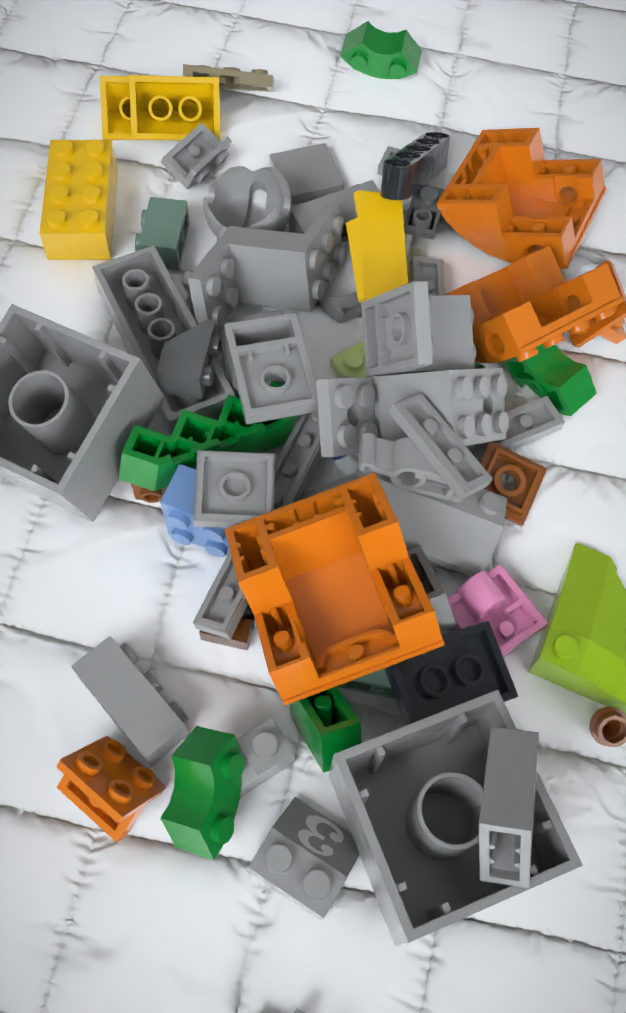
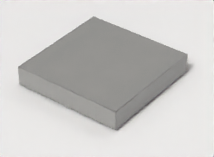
M326 143L269 155L271 167L277 169L289 185L292 204L320 198L344 189V182Z
M197 450L193 527L228 528L273 511L275 454Z

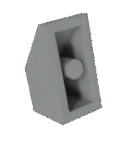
M273 718L237 739L240 754L245 761L240 797L294 764V752Z

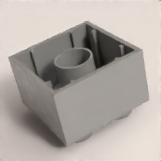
M11 304L0 322V477L94 522L119 478L121 454L134 424L148 428L165 398L142 360L85 334Z
M498 690L333 755L328 776L395 946L414 941L583 866L537 771L529 888L480 881L479 818L491 727L516 728Z

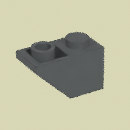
M424 185L413 194L404 223L405 234L435 239L441 219V210H438L436 203L445 189Z
M208 319L164 343L156 370L158 385L162 393L202 399L205 387H211L214 378L213 357H219L222 347V336L217 335L215 320Z

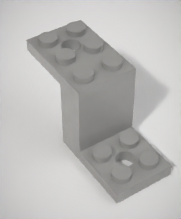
M326 202L304 234L229 226L188 277L197 325L208 319L215 320L216 331H218L220 326L224 325L226 318L233 308H236L238 302L311 312L317 301L322 299L328 283L333 281L339 265H343L345 260V247L341 246L344 222L343 217L339 216V204Z
M412 281L361 302L366 377L475 369L476 348L473 343L472 333L474 312L471 307L470 295H429L428 281Z
M281 310L226 319L224 325L220 326L217 333L218 336H222L221 351L228 381L236 397L240 398L245 423L252 424L318 412L316 382L296 312L281 314ZM271 380L283 384V386L270 387Z
M503 368L443 370L374 377L316 380L321 457H337L359 453L360 438L363 433H372L377 438L392 442L408 437L388 411L393 403L420 392L465 446L506 439L509 418L505 412L504 396L507 392V381L503 375Z

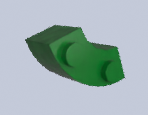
M366 21L345 35L340 56L354 70L368 76L380 79H401L417 73L422 50L407 29L399 32H384L375 28L369 21Z
M543 344L536 347L539 352L538 354L521 362H518L516 357L502 361L512 378L522 389L527 385L540 398L548 396L559 414L572 416L597 394L587 365L575 362L565 356L556 345L544 348Z
M196 726L171 755L175 768L174 789L170 802L160 819L175 848L215 860L223 845L229 842L234 833V820L240 800L245 761L240 754L235 734Z

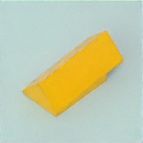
M99 76L103 140L182 141L201 123L220 140L219 77Z
M363 190L353 193L357 218L346 223L357 297L360 303L408 284L402 200L385 199L381 197V192Z

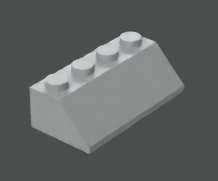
M357 467L353 480L371 473H363ZM375 473L399 522L407 550L420 545L429 561L472 577L486 570L504 528L507 505L506 497L486 489H481L462 500H459L454 493L449 500H444L398 488L391 482L389 476Z

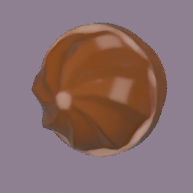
M614 706L597 709L589 722V730L595 741L608 747L623 745L626 742L625 712Z

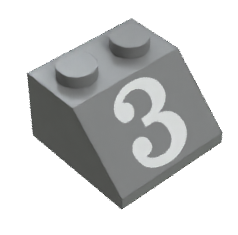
M294 797L271 828L249 864L248 870L249 873L320 921H323L356 863L359 852L349 831Z

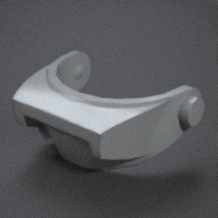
M357 291L338 296L324 293L322 299L317 301L318 305L338 322H343L362 314Z

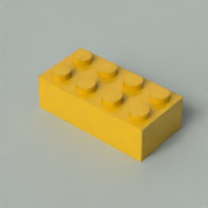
M50 140L39 232L48 260H111L118 171L112 140Z

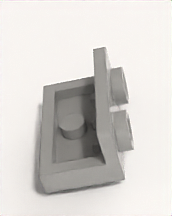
M201 123L163 156L161 163L188 189L195 181L201 184L211 173L210 168L214 164L219 167L230 155L227 150L232 140L226 137L221 142Z

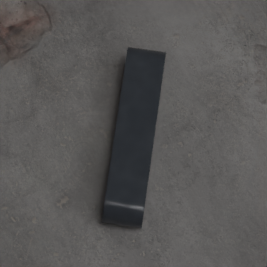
M426 132L385 159L382 169L381 197L389 200H406L447 167L450 135L441 132Z

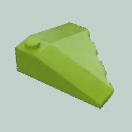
M575 543L547 618L548 625L543 629L528 672L604 706L617 707L626 714V589L616 573L617 567L610 556Z

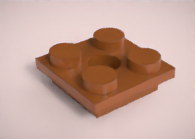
M493 441L488 442L479 463L493 480L483 489L506 497L505 519L523 526L548 468ZM501 474H508L514 479L515 487L513 491H507L501 486Z

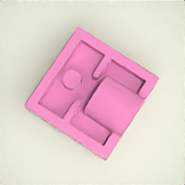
M501 564L489 572L481 571L467 580L458 592L447 598L457 624L454 628L459 630L489 621L503 657L545 629L548 625L546 619Z

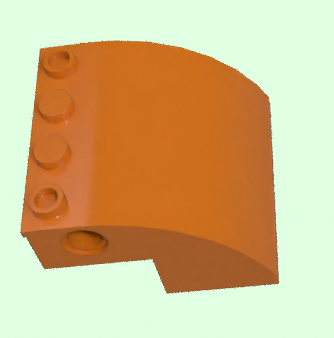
M540 127L482 130L437 201V208L441 210V215L461 237L490 256L514 263L550 245L559 268L568 269L607 191L604 183L602 159L545 160Z
M550 245L494 273L444 294L470 295L471 307L474 312L472 323L473 343L476 348L474 362L492 364L516 357L518 362L526 360L539 353L536 348L537 346L543 344L544 348H548L565 340L562 333L566 331L570 335L578 333L590 327L589 319L593 318L594 322L603 320L615 314L614 306L624 302V298L620 295L607 263L565 282Z
M375 472L225 529L237 581L254 615L268 673L284 706L445 645L435 611L409 558L399 522Z

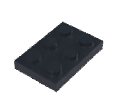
M489 621L443 634L444 646L385 668L405 726L496 690L499 691L504 702L519 697Z

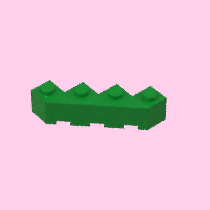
M271 380L270 387L283 386V384ZM228 395L218 421L182 409L171 436L134 424L121 454L119 480L156 491L168 487L179 464L196 470L197 450L251 453L268 451L286 443L298 415L246 424L240 398Z

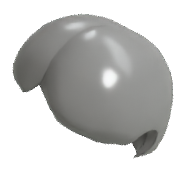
M244 166L231 167L210 184L208 196L203 198L204 215L208 226L217 237V241L229 226L283 232L291 215L292 199L289 185L284 176L274 167H263L254 171Z

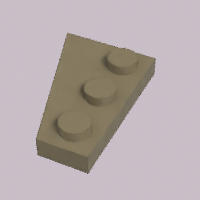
M183 64L182 76L219 77V89L274 92V76L269 75L268 70L252 69L251 72H245L235 67H224L221 69L205 65Z

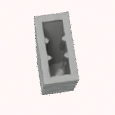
M491 727L479 818L480 881L529 888L539 732L524 731L517 728Z

